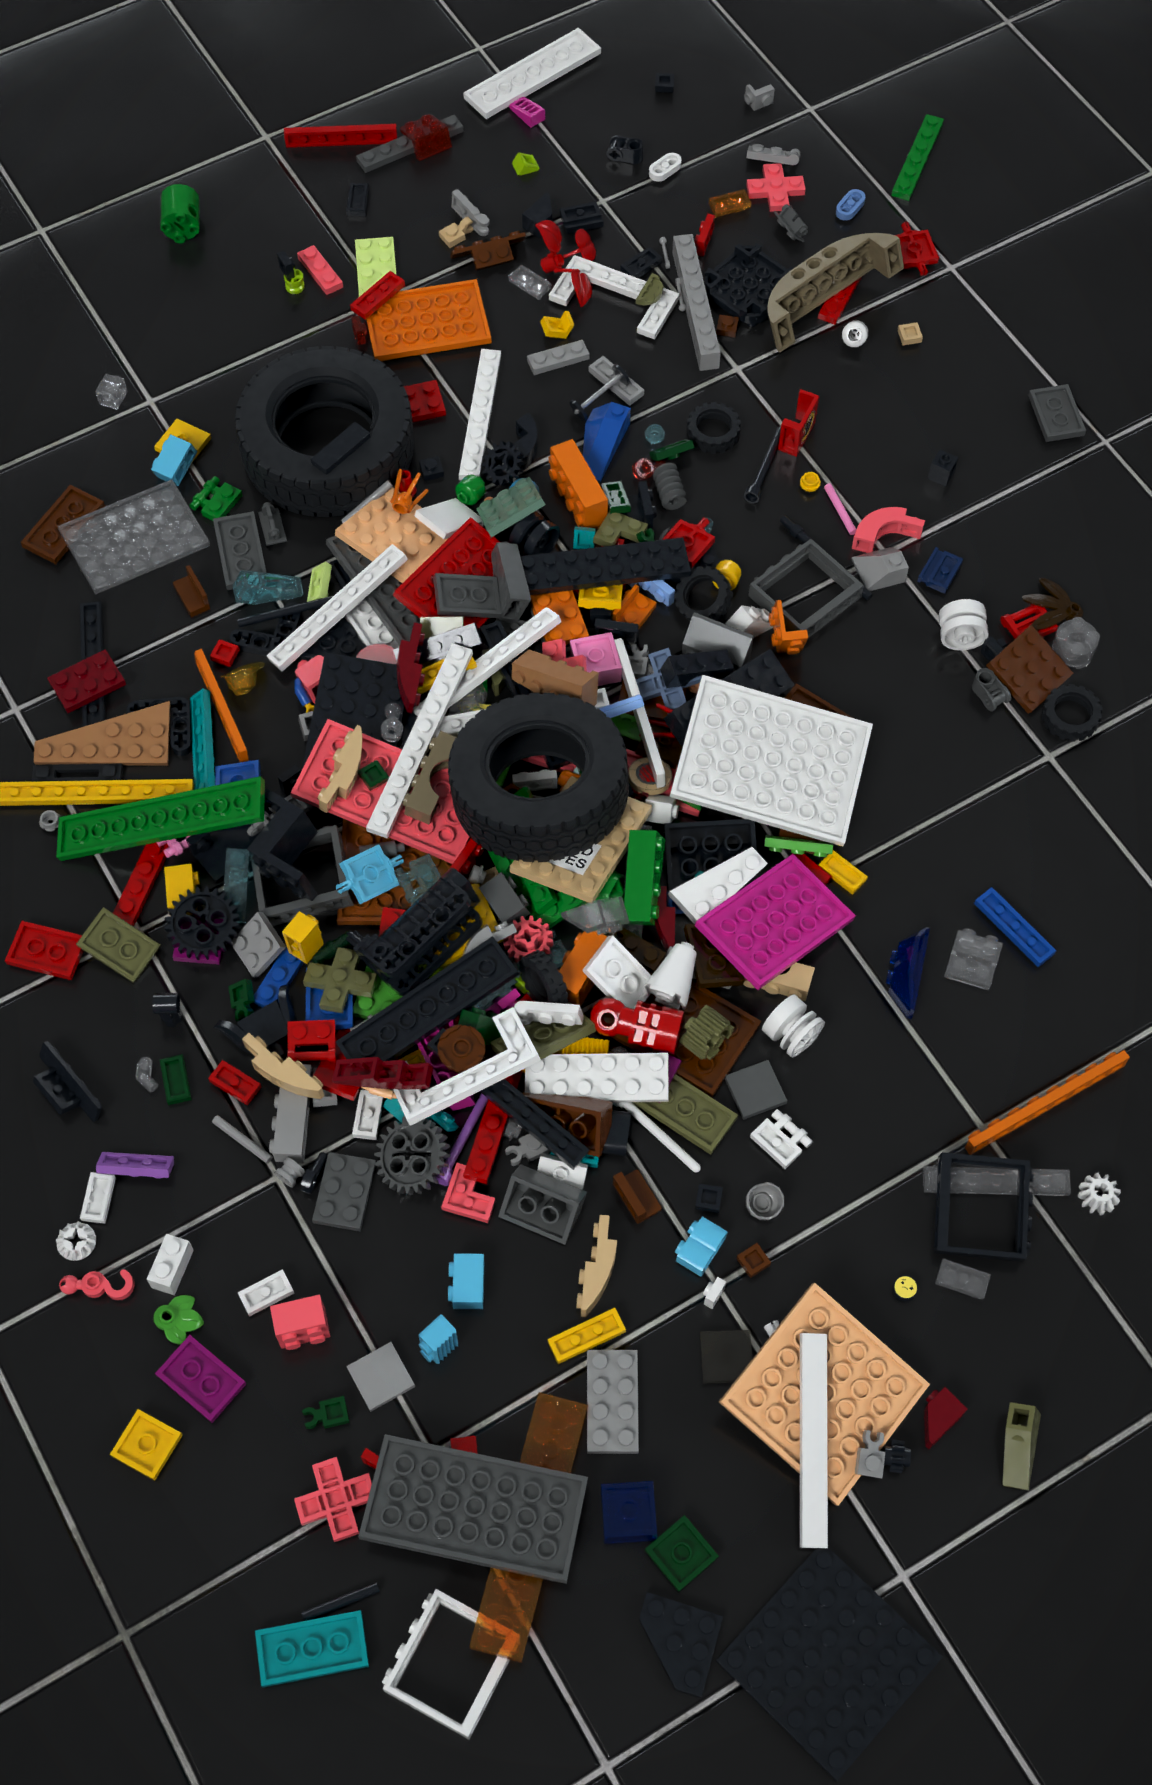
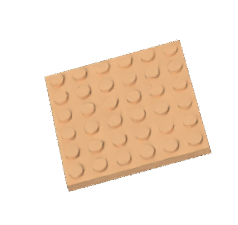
M812 1283L720 1399L719 1403L800 1474V1333L827 1334V1496L834 1505L839 1506L861 1477V1475L855 1474L858 1448H865V1443L862 1439L864 1430L871 1431L870 1439L873 1442L877 1438V1432L884 1433V1441L878 1450L880 1451L930 1384L816 1283Z

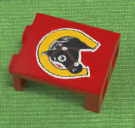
M800 389L795 418L801 420V422L797 423L784 418L781 424L779 451L797 457L815 424L819 402L818 395Z

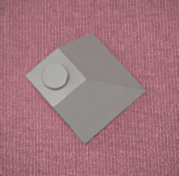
M889 547L854 556L851 559L862 584L869 591L906 582L909 566L902 551Z

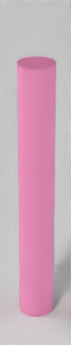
M826 484L824 486L826 493L849 534L854 535L856 528L832 484Z

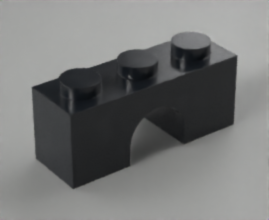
M727 649L668 656L660 671L666 688L686 686L690 680L702 675L722 680L731 673L734 667Z

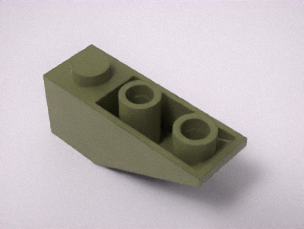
M1010 1402L1005 1433L1003 1486L1029 1491L1041 1414L1036 1406Z

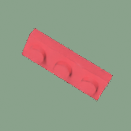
M314 245L297 253L300 262L326 295L343 288L342 280Z

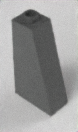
M497 542L491 552L493 577H497L502 613L498 620L519 621L531 601V596L518 545L508 542Z

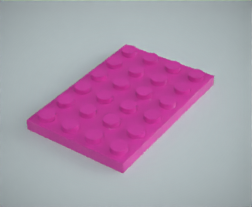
M792 854L698 919L695 927L759 990L851 923L856 915Z

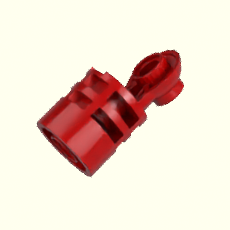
M605 998L599 1000L593 1006L590 1020L595 1024L596 1031L604 1036H615L618 1034L628 1036L629 1044H638L641 1047H650L654 1050L675 1054L685 1011L665 1006L659 1007L656 1004H647L640 1000L637 1001L635 1009L626 1007L619 1000ZM611 1013L615 1018V1022L611 1024L606 1023L603 1019V1014Z

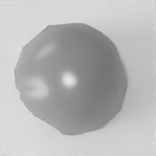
M770 1182L753 1186L746 1196V1208L751 1216L759 1220H770L776 1217L784 1207V1195L781 1189Z

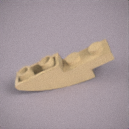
M359 725L355 727L354 731L350 730L347 733L342 749L338 748L333 756L335 770L330 776V784L327 789L324 787L318 795L319 809L326 813L338 795L347 799L357 779L362 755V730Z
M248 1033L242 1038L245 1048L255 1056L251 1060L254 1069L264 1078L284 1090L297 1095L315 1099H322L324 1097L322 1082L316 1076L310 1077L306 1073L307 1069L300 1061L294 1062L290 1057L283 1061L275 1051L270 1053L266 1049V1043L259 1036L254 1038Z
M600 1215L599 1223L594 1222L593 1237L598 1239L597 1246H592L591 1261L595 1262L586 1261L585 1269H580L579 1284H583V1293H578L576 1308L581 1309V1317H586L595 1307L604 1293L612 1274L617 1240L608 1239L609 1215Z

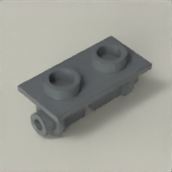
M785 204L780 213L774 211L778 217L777 222L788 230L787 235L794 241L797 239L804 242L802 236L808 233V226L800 217L796 219L798 214L793 207Z
M270 502L264 503L262 511L258 512L266 546L286 542L287 539L279 509H274Z

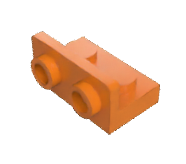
M635 584L631 590L628 589L625 592L621 602V609L612 610V621L638 624L640 629L655 610L657 602L640 594L639 586Z

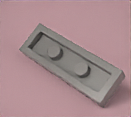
M579 340L527 355V362L533 374L537 375L588 360L590 354L584 341Z
M604 356L589 366V372L604 385L616 376L612 369L614 364ZM629 377L631 381L629 385L626 386L618 380L609 389L630 406L644 396V389Z

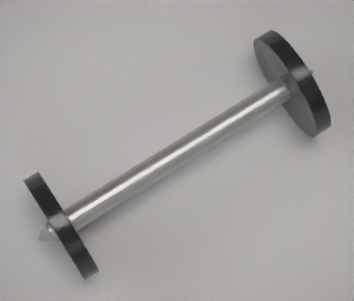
M618 364L612 366L616 376L583 404L580 405L574 399L569 402L574 414L581 420L585 421L588 419L584 409L618 380L626 386L631 383L627 373Z

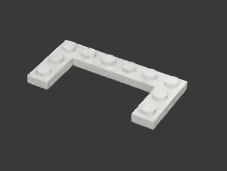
M576 255L573 256L565 268L579 269L580 274L585 273L590 283L634 299L638 297L647 282ZM570 272L562 273L549 293L550 301L564 306L568 305L575 294ZM664 288L662 297L656 303L651 304L637 327V333L655 340L678 302L679 293Z
M514 1007L492 1017L508 1050L424 1092H421L420 1089H393L410 1126L541 1061Z

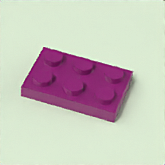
M191 1335L183 1341L155 1373L159 1379L211 1423L216 1420L246 1385V1382Z

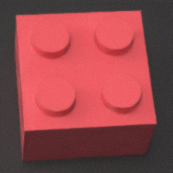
M320 1294L270 1306L275 1336L281 1349L293 1350L299 1348L300 1344L308 1342L318 1344L324 1342L325 1338L331 1337L325 1307Z

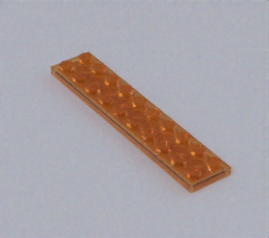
M539 1392L520 1463L571 1473L588 1405ZM491 1568L470 1642V1649L522 1663L543 1579Z

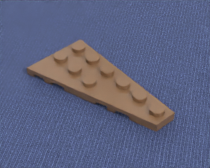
M170 701L35 741L34 764L122 763V766H168Z

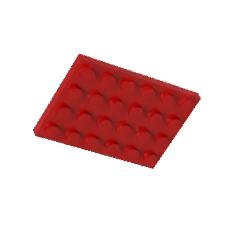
M470 517L394 591L393 596L419 618L447 616L437 615L433 580L435 573L493 577L491 552L496 543H500V541L494 536L491 538L488 531ZM464 616V626L476 622L479 630L490 618Z

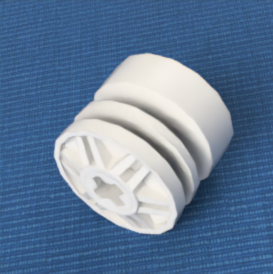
M795 994L781 1002L762 1026V1031L773 1041L783 1037L780 1047L783 1050L787 1049V1054L792 1058L807 1049L816 1040L825 1025L824 1020L820 1017L816 1018L817 1014L814 1011L803 1015L807 1005Z

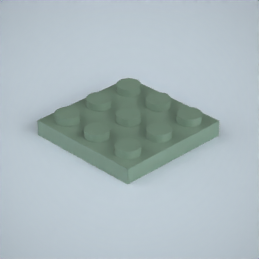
M528 477L518 480L513 487L500 491L495 498L485 500L476 509L492 538L546 504L531 478Z

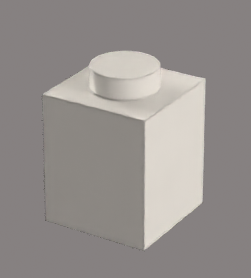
M659 794L647 797L645 803L652 805V812L646 821L664 824L671 823L674 818L677 819L679 805H676V798Z

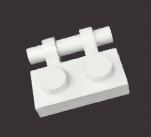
M777 1109L771 1115L777 1122L773 1124L766 1118L751 1133L750 1138L786 1169L802 1153V1149L797 1144L801 1143L808 1148L813 1141L807 1136L808 1133L803 1128L799 1129L791 1122V1117ZM785 1128L793 1136L789 1138L781 1130Z

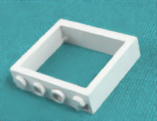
M435 1589L433 1595L429 1593L427 1599L424 1600L422 1604L424 1612L420 1619L415 1618L408 1631L411 1636L407 1644L402 1643L395 1655L398 1661L394 1668L389 1667L382 1681L385 1684L383 1690L463 1737L470 1739L521 1638L519 1634ZM440 1604L505 1640L463 1724L456 1722L396 1688Z

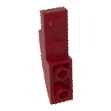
M415 622L410 641L401 640L397 658L399 691L403 704L409 713H412L414 706L419 705L421 693H417L418 686H423L425 674L421 673L423 665L418 664L421 652H417L418 645H423L425 633L421 632L422 624Z

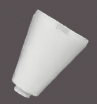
M687 942L675 944L646 982L643 992L648 997L650 993L655 995V1001L674 1009H679L682 1006L685 1009L688 1004L697 955L694 946Z

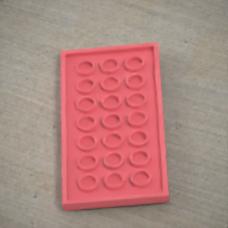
M327 719L291 791V797L319 808L318 795L324 787L327 789L330 784V776L335 770L333 756L338 748L342 749L347 733L350 730L354 731V729ZM362 733L360 769L378 760L390 777L402 749ZM443 769L435 773L430 779L433 791L439 796L438 807L430 824L404 815L405 806H403L389 838L453 864L468 843L470 836L465 832L456 816L448 769ZM357 775L355 784L347 799L338 795L328 812L366 828L387 782L370 791L360 776Z

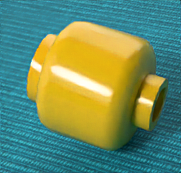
M731 560L720 561L715 569L719 570L726 577L732 587L730 590L736 588L741 577V569L737 563ZM712 581L714 586L719 589L717 583Z

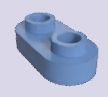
M858 189L850 190L837 204L836 216L841 220L852 219L863 207L865 193Z

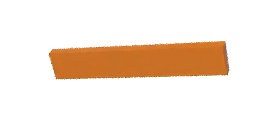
M202 649L196 650L194 653L196 665L207 690L210 691L211 699L239 762H247L249 760L246 746Z

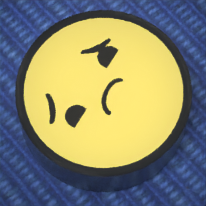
M902 1275L894 1281L892 1291L898 1300L908 1302L915 1298L918 1292V1284L911 1276Z

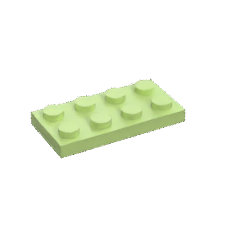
M393 237L355 240L359 297L389 271L396 274Z

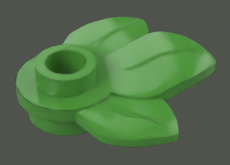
M189 1295L177 1296L171 1300L169 1305H162L156 1309L153 1316L154 1323L159 1329L164 1330L166 1338L170 1342L182 1344L186 1339V1332L197 1330L203 1326L204 1321L195 1310H192L195 1302L194 1297ZM162 1314H170L171 1319L164 1320Z

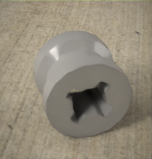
M287 1157L283 1161L284 1165L278 1168L274 1174L287 1186L293 1188L296 1184V1179L302 1177L305 1170L297 1162Z

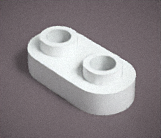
M676 153L664 155L650 165L649 177L657 182L667 179L681 168V157Z

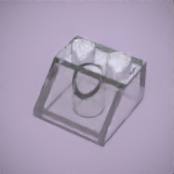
M622 897L599 899L561 913L563 919L586 933L597 932V935L623 930V925L630 923Z

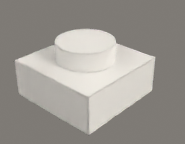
M717 1277L714 1284L712 1282L708 1283L703 1292V1295L706 1296L704 1305L711 1309L714 1308L725 1289L726 1281Z

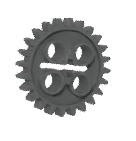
M403 1117L402 1124L395 1120V1128L387 1127L389 1134L387 1136L380 1135L384 1142L376 1144L377 1147L381 1148V1152L374 1153V1156L380 1158L375 1163V1166L382 1168L377 1174L384 1177L382 1182L389 1184V1188L392 1190L397 1189V1192L404 1194L406 1191L409 1195H413L415 1190L416 1193L422 1194V1187L431 1190L430 1182L438 1184L436 1176L445 1175L441 1168L449 1167L444 1162V1159L451 1157L450 1154L445 1153V1150L450 1145L443 1143L448 1137L440 1134L443 1130L441 1127L435 1126V1122L428 1121L426 1118L411 1126L406 1117ZM427 1138V1144L422 1148V1142ZM405 1139V1144L400 1148V1142ZM415 1152H416V1153H418V1154H420V1155H425V1154H432V1155H431V1157H423V1156H416V1155H414V1154H415ZM395 1153H401V1154H404V1155H412V1156H410V1158H408V1157H406V1156H403V1155H402V1156H395V1157H393V1155H394ZM403 1162V1168L398 1172V1166ZM425 1162V1169L420 1172V1166Z

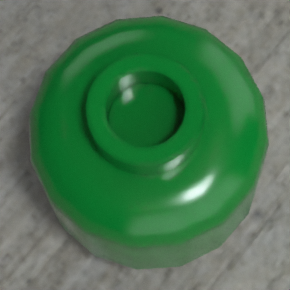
M470 474L466 475L456 485L455 491L461 503L474 505L485 495L486 488L482 478Z

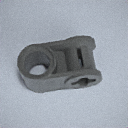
M982 668L977 671L972 683V690L989 711H994L998 705L1011 701L1009 690L1001 683L992 670Z

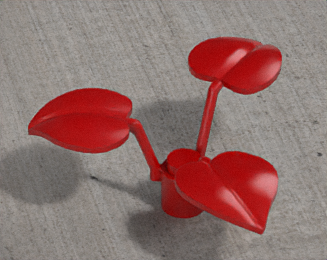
M551 220L537 223L535 226L540 231L547 248L551 252L547 254V257L541 259L543 271L545 273L552 271L554 273L570 272L579 305L583 307L592 295V287L585 273L580 274L579 269H565L561 267L564 265L565 258L581 252L583 258L590 261L594 260L596 249L590 235L584 229L577 230L575 240L579 248L562 256L557 254L561 249L562 235L556 223Z

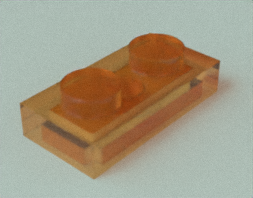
M745 189L709 198V206L715 217L749 209L751 208V201Z

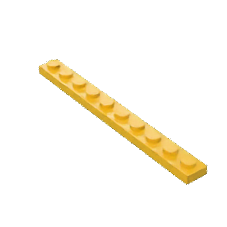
M193 779L0 782V806L127 804L194 790Z

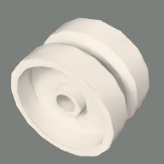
M960 599L952 601L940 609L938 615L941 627L940 636L943 645L953 650L974 649L982 645L984 640L988 638L986 609L979 601Z

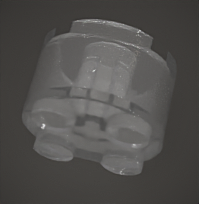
M1075 617L1072 620L1063 622L1058 627L1051 647L1068 667L1081 669L1092 661L1100 635L1091 624L1084 621L1081 617Z

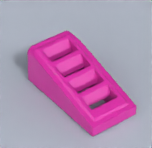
M521 97L508 106L530 128L545 120V109L525 97Z

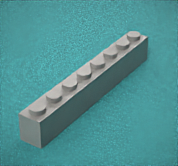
M693 234L673 236L672 253L677 275L681 282L683 301L686 305V314L699 370L719 369L721 352Z

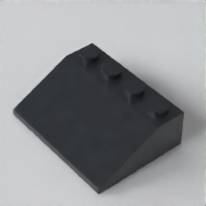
M736 819L664 823L663 838L665 839L664 852L668 891L693 879L698 870L706 872L751 847L757 851L755 821ZM758 874L755 875L744 887H746L748 884L758 878Z

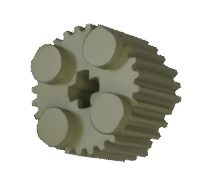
M705 1005L697 1018L691 1017L684 1026L687 1031L679 1042L700 1059L708 1058L712 1060L720 1051L719 1047L725 1037L727 1039L730 1038L734 1027L720 1013Z

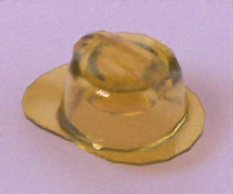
M250 663L238 667L228 674L221 675V677H225L228 688L236 696L247 694L256 686L257 671L264 667L265 663Z

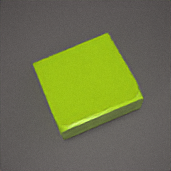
M517 153L512 162L519 176L540 169L533 155Z

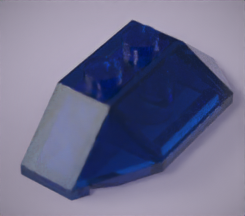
M927 927L899 942L897 950H892L889 963L894 965L893 970H888L886 984H890L888 993L907 1019H912L916 1007L930 928Z

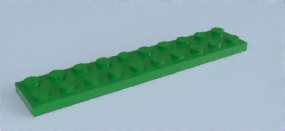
M260 776L59 817L56 858L64 861L263 822L265 780Z

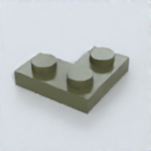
M609 512L594 535L593 543L601 546H613L620 536L639 543L636 534L647 530L648 524L620 513H612L610 515Z

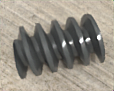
M665 463L657 467L653 473V479L663 508L675 510L682 507L687 500L684 498L686 493L683 490L676 464Z

